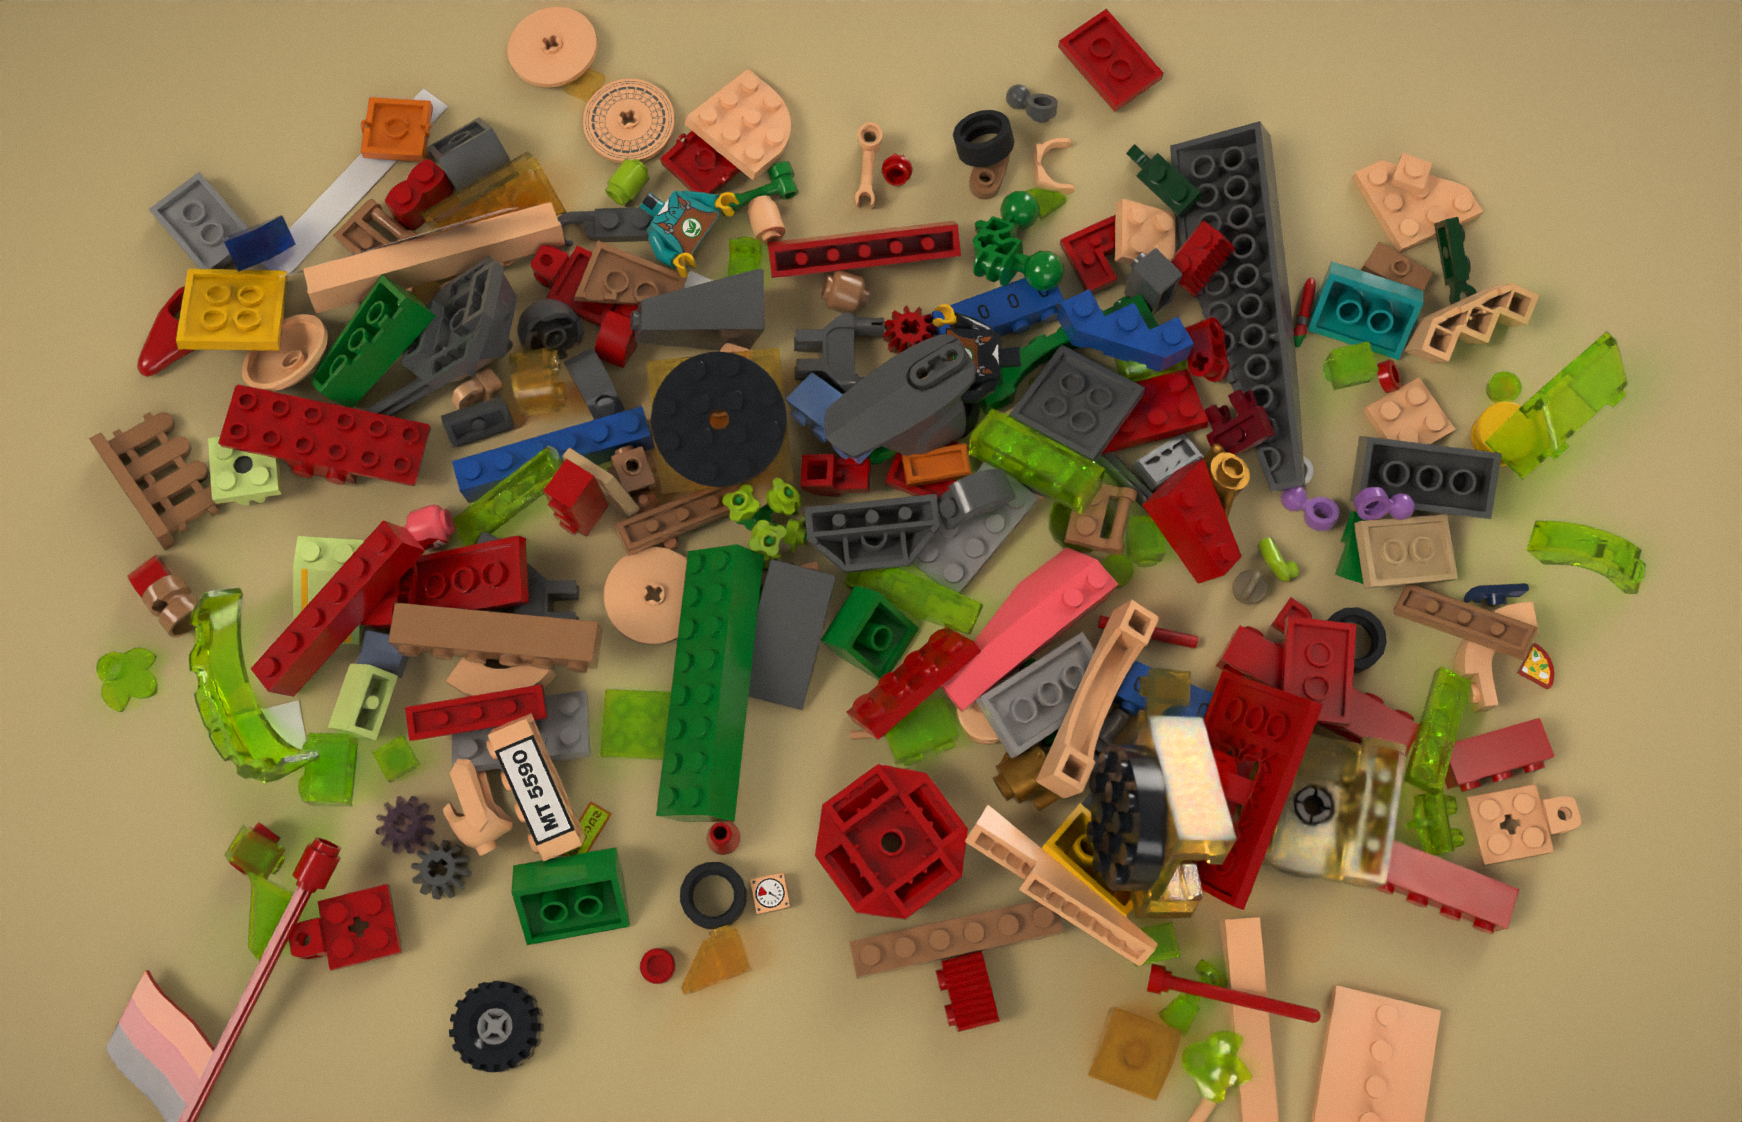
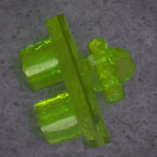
M1443 789L1414 795L1415 807H1413L1415 820L1405 822L1406 830L1417 829L1419 842H1422L1424 852L1437 856L1455 852V848L1463 846L1462 831L1459 828H1450L1448 816L1455 815L1458 810L1456 797L1444 795Z

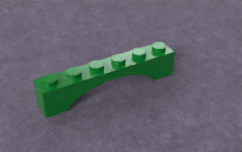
M1141 294L1132 298L1130 296L1122 297L1112 307L1104 311L1102 310L1104 316H1107L1134 303L1149 330L1159 326ZM1062 326L1057 329V332L1047 337L1045 334L1033 338L1029 345L1020 348L1021 367L1003 368V384L997 386L995 392L980 402V407L985 416L1014 403L1016 388L1036 368L1050 360L1061 345L1071 350L1081 348L1071 344Z

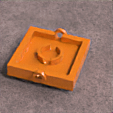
M369 97L366 120L361 121L363 139L360 152L363 158L418 162L425 160L428 138L430 137L429 131L432 128L433 105L431 101Z

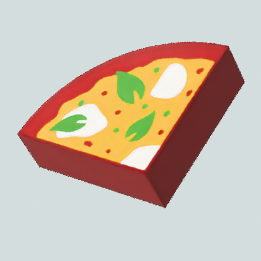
M1533 643L1517 674L1545 689H1549L1554 681V666L1547 652L1538 644Z

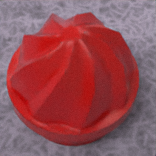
M894 153L884 160L881 170L888 184L901 186L910 179L913 168L910 160H907L904 154L898 155Z

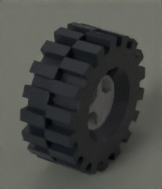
M504 981L483 982L478 984V987L475 989L470 988L465 992L466 997L463 1000L459 999L455 1005L458 1008L456 1014H451L450 1022H453V1029H449V1037L454 1038L455 1044L452 1047L455 1052L461 1054L460 1059L465 1064L472 1065V1068L478 1071L505 1072L523 1065V1061L530 1059L535 1054L533 1050L535 1047H539L542 1040L539 1039L540 1032H544V1024L541 1023L543 1013L542 1009L536 1005L538 1001L527 992L528 990L522 986Z

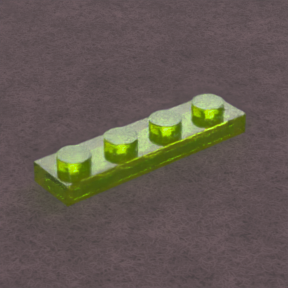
M547 446L453 518L464 546L478 544L477 541L482 532L492 534L544 494V488L563 463L556 448Z
M1442 666L1434 672L1403 780L1433 796L1442 791L1471 681Z

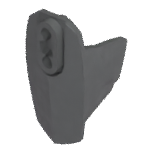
M941 334L915 344L873 370L826 409L824 420L825 436L834 447L855 459L881 446L909 456L912 454H926L949 444L965 434V408L961 396L975 382L976 365L958 337ZM957 355L954 361H948L951 356Z

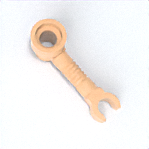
M872 122L863 124L858 130V143L863 151L860 189L855 194V205L857 208L859 207L860 198L864 196L871 199V209L875 205V195L872 191L875 154L882 144L883 137L880 126Z

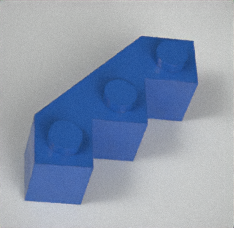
M1090 289L1060 303L1057 319L1071 344L1084 349L1089 347L1102 351L1103 355L1129 362V360L1147 365L1146 368L1160 372L1187 359L1194 345L1179 317L1149 330L1134 303L1104 316Z

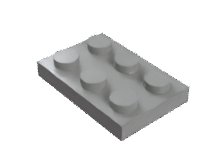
M200 172L149 209L199 269H222L259 241Z

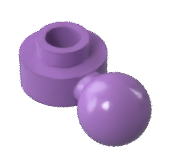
M1302 487L1287 489L1282 492V505L1289 511H1304V521L1310 528L1317 531H1327L1335 526L1339 516V508L1333 500L1326 497H1315L1309 500L1306 491Z
M1379 487L1366 488L1354 499L1355 509L1363 520H1376L1387 513L1395 519L1404 520L1409 518L1415 509L1414 501L1409 495L1398 493L1389 499L1385 490Z

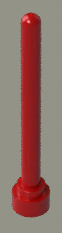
M1153 963L1151 966L1147 992L1161 995V991L1168 993L1170 989L1310 1023H1317L1321 1018L1320 1012L1314 1008L1173 976L1172 971L1166 970V966Z

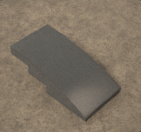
M771 559L758 606L749 697L803 710L836 581L835 575Z

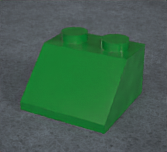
M855 585L820 640L839 657L879 681L882 676L892 672L919 628L880 592Z

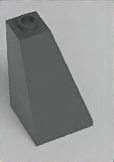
M755 269L642 299L637 310L632 311L630 318V329L635 330V342L720 351L726 343L747 348L750 351L764 331V270Z

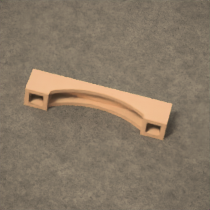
M1133 600L1113 610L1036 779L1037 783L1064 799L1083 792L1096 763L1093 760L1095 747L1108 710L1132 664L1142 649L1148 645L1159 616Z

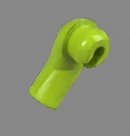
M1264 538L1258 543V548L1266 564L1280 581L1290 582V579L1298 577L1299 568L1294 561L1285 563L1273 538Z

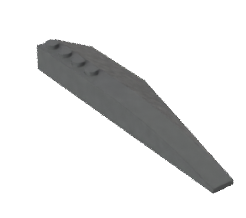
M1258 121L1170 145L1172 166L1203 194L1182 218L1177 215L1180 246L1182 247L1202 220L1223 234L1234 246V251L1230 252V256L1226 257L1225 262H1222V267H1218V272H1214V277H1210V282H1206V287H1201L1202 292H1197L1203 310L1204 319L1215 317L1223 328L1224 343L1229 362L1227 378L1232 385L1233 391L1242 390L1245 393L1248 390H1252L1256 399L1255 406L1264 407L1275 433V436L1255 446L1270 490L1276 492L1304 487L1305 477L1296 352L1271 135L1263 124Z

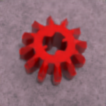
M907 305L903 309V314L894 310L892 312V320H886L884 323L887 331L883 333V340L889 342V352L899 350V354L915 344L934 337L937 333V327L931 324L932 316L930 314L921 316L922 309L920 306L915 309L914 313L910 312Z

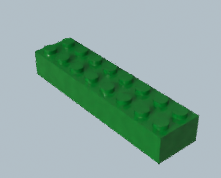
M738 544L688 551L656 816L681 822H735L764 559L763 554Z

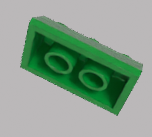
M616 847L552 858L544 862L541 860L513 865L511 893L527 945L630 927L624 877Z

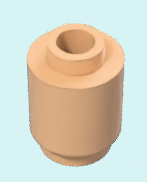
M759 196L748 203L747 215L756 241L768 245L767 242L780 241L786 230L777 204L772 201L770 196Z

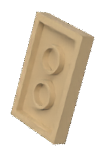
M1447 514L1409 517L1404 520L1392 518L1354 523L1364 589L1445 582L1458 579Z

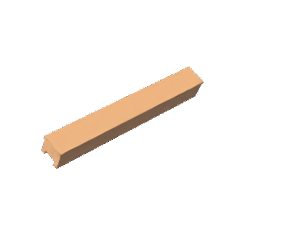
M549 202L304 268L303 272L311 303L315 312L320 313L364 301L381 275L407 289L462 274L488 256L502 263L535 254L542 245H549L555 248L564 246L565 241L561 223L558 222L552 203Z

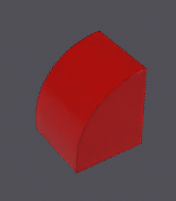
M155 554L128 574L127 577L142 598L149 586L172 573L161 558Z

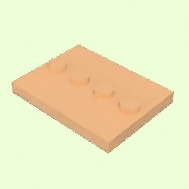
M1338 985L1333 986L1311 1122H1424L1441 1010Z

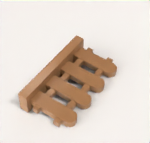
M149 412L143 415L144 422L124 433L120 429L112 432L115 438L109 441L106 440L101 432L89 439L158 542L166 550L176 544L171 535L177 530L181 534L189 530L187 524L208 512L213 517L219 513L217 507L223 503L216 504L212 500L211 486L203 489L200 484L208 477L206 465L201 461H193L186 464L183 460L192 450L188 439L179 436L169 440L166 436L175 427L171 415L162 412L153 416ZM157 439L161 442V446L141 457L136 453L137 450ZM128 456L132 462L124 466L121 459ZM174 463L179 468L177 471L156 482L153 475ZM145 480L148 487L141 490L137 484ZM190 488H193L196 493L176 506H173L169 501ZM162 505L166 511L158 515L154 509Z

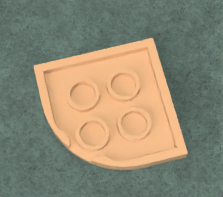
M749 69L692 111L685 119V125L753 181L780 159L786 150L791 131L790 115L782 98Z

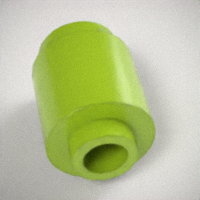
M634 158L632 161L625 159L607 181L606 194L621 206H625L627 202H632L650 179L647 174L648 168L638 159Z

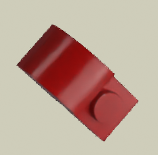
M618 304L614 312L611 310L607 312L595 344V352L599 359L624 368L637 348L635 330L630 329V318L632 311H636L639 305Z
M834 454L802 455L800 486L805 491L827 497H841V493H870L871 460L869 457L859 465L851 458L847 460L836 458Z

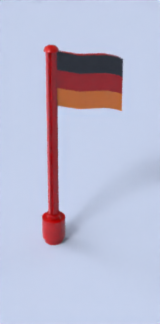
M315 837L312 844H307L292 874L297 879V888L215 1048L196 1022L164 994L153 979L150 971L145 970L106 1046V1050L120 1072L152 1101L166 1122H196L311 894L315 893L317 889L324 890L341 859L338 856L341 847L335 843Z

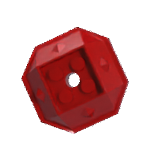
M878 763L822 804L815 857L856 914L906 920L962 878L966 850L965 840L968 828L927 773ZM888 835H895L900 839L902 845L896 852H887L881 845L883 838Z

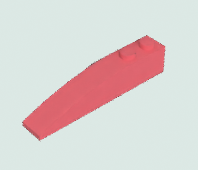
M1066 547L1015 587L974 642L981 652L940 686L957 708L963 712L976 702L975 699L994 688L1106 601L1116 589L1118 583L1097 559Z

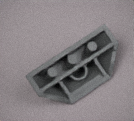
M936 494L804 507L808 542L844 573L911 566L940 528Z

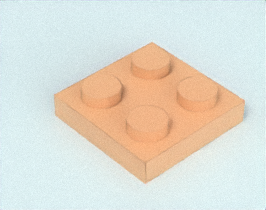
M1121 199L1117 202L1115 261L1131 265L1134 259L1144 252L1147 255L1155 248L1170 261L1175 255V213L1126 199Z
M1420 377L1368 405L1363 410V413L1376 432L1383 439L1433 445L1456 430Z

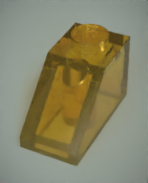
M729 925L709 932L710 938L702 941L681 986L683 994L689 995L752 971L737 928L730 930Z

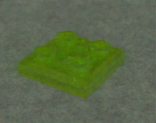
M605 689L600 748L601 758L663 760L671 692Z

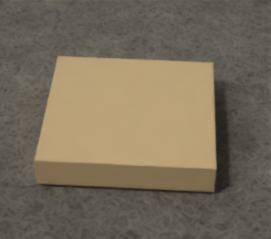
M568 448L562 455L564 461L567 458L595 476L609 504L629 517L635 516L640 510L613 475L571 448Z

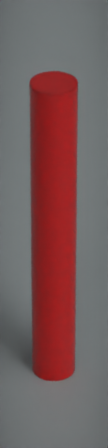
M1100 615L1097 628L1105 629L1110 617ZM1155 627L1150 638L1151 640L1196 649L1198 643V636L1159 627Z

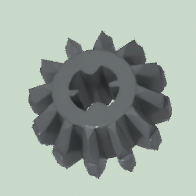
M443 840L440 847L435 842L428 843L429 854L422 850L417 852L418 857L423 860L421 864L412 863L411 868L420 871L419 874L412 878V881L415 884H422L420 893L427 895L432 891L433 899L440 900L443 893L447 897L453 898L455 897L453 886L462 890L466 888V884L460 879L462 876H471L472 871L462 867L467 865L471 859L467 855L460 856L463 847L458 844L451 848V842L448 840ZM439 864L446 865L444 868L448 869L444 876L439 875V871H436Z

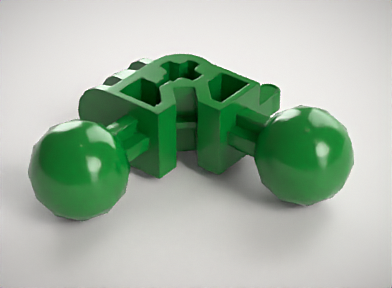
M1014 191L1003 199L1000 208L1002 219L992 216L988 222L983 220L975 222L977 235L973 239L975 254L973 273L976 277L986 275L988 281L996 282L999 280L1000 285L1006 286L1017 272H1021L1024 274L1028 285L1037 291H1049L1061 283L1064 275V265L1060 257L1051 251H1038L1031 256L1024 255L1022 240L1017 239L1016 230H1025L1031 227L1038 219L1040 208L1034 195L1027 191Z

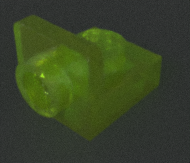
M747 236L729 239L728 277L761 269V241Z

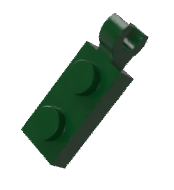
M1135 144L1126 153L1142 169L1136 177L1180 218L1203 196L1193 184L1159 153L1150 159Z
M1458 217L1445 219L1434 224L1445 286L1449 285L1450 288L1449 301L1451 305L1460 301L1461 292L1465 293L1467 297L1477 293L1475 288L1466 282L1470 280L1471 264L1468 256L1465 255L1463 245L1465 231L1459 223Z

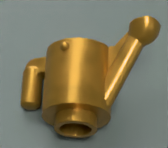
M1214 444L1204 455L1203 459L1228 519L1234 499L1247 486L1250 480V471L1241 458L1231 453H1224V448L1220 444Z
M1037 743L1014 758H1011L1008 752H1006L1001 762L995 766L998 775L993 777V780L1006 801L1014 798L1020 804L1046 788L1036 782L1046 759V755ZM1048 789L1035 797L1033 804L1037 810L1041 811L1061 797Z

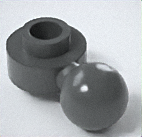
M1021 84L1013 85L1007 91L1006 101L1008 105L1013 109H1023L1026 107V113L1032 120L1043 123L1056 116L1058 101L1053 96L1047 94L1030 95L1029 90Z

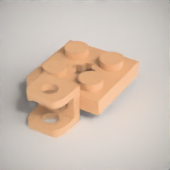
M1536 784L1465 798L1482 866L1553 853L1554 849L1550 836L1576 829L1582 823L1574 798L1560 796L1540 801ZM1558 810L1564 814V820L1558 817ZM1506 815L1518 822V827L1514 828L1515 834L1509 835L1507 829L1501 830L1500 823L1505 821Z

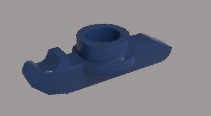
M1525 583L1476 586L1465 594L1464 602L1468 603L1473 600L1474 603H1481V599H1486V605L1507 604L1508 597H1520L1529 591V586Z

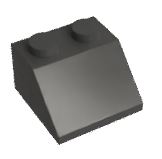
M480 117L427 147L429 153L437 165L445 171L451 186L457 192L461 189L462 191L472 189L479 183L478 179L487 174L490 176L498 174L505 169L506 166L504 164L511 161L493 128Z

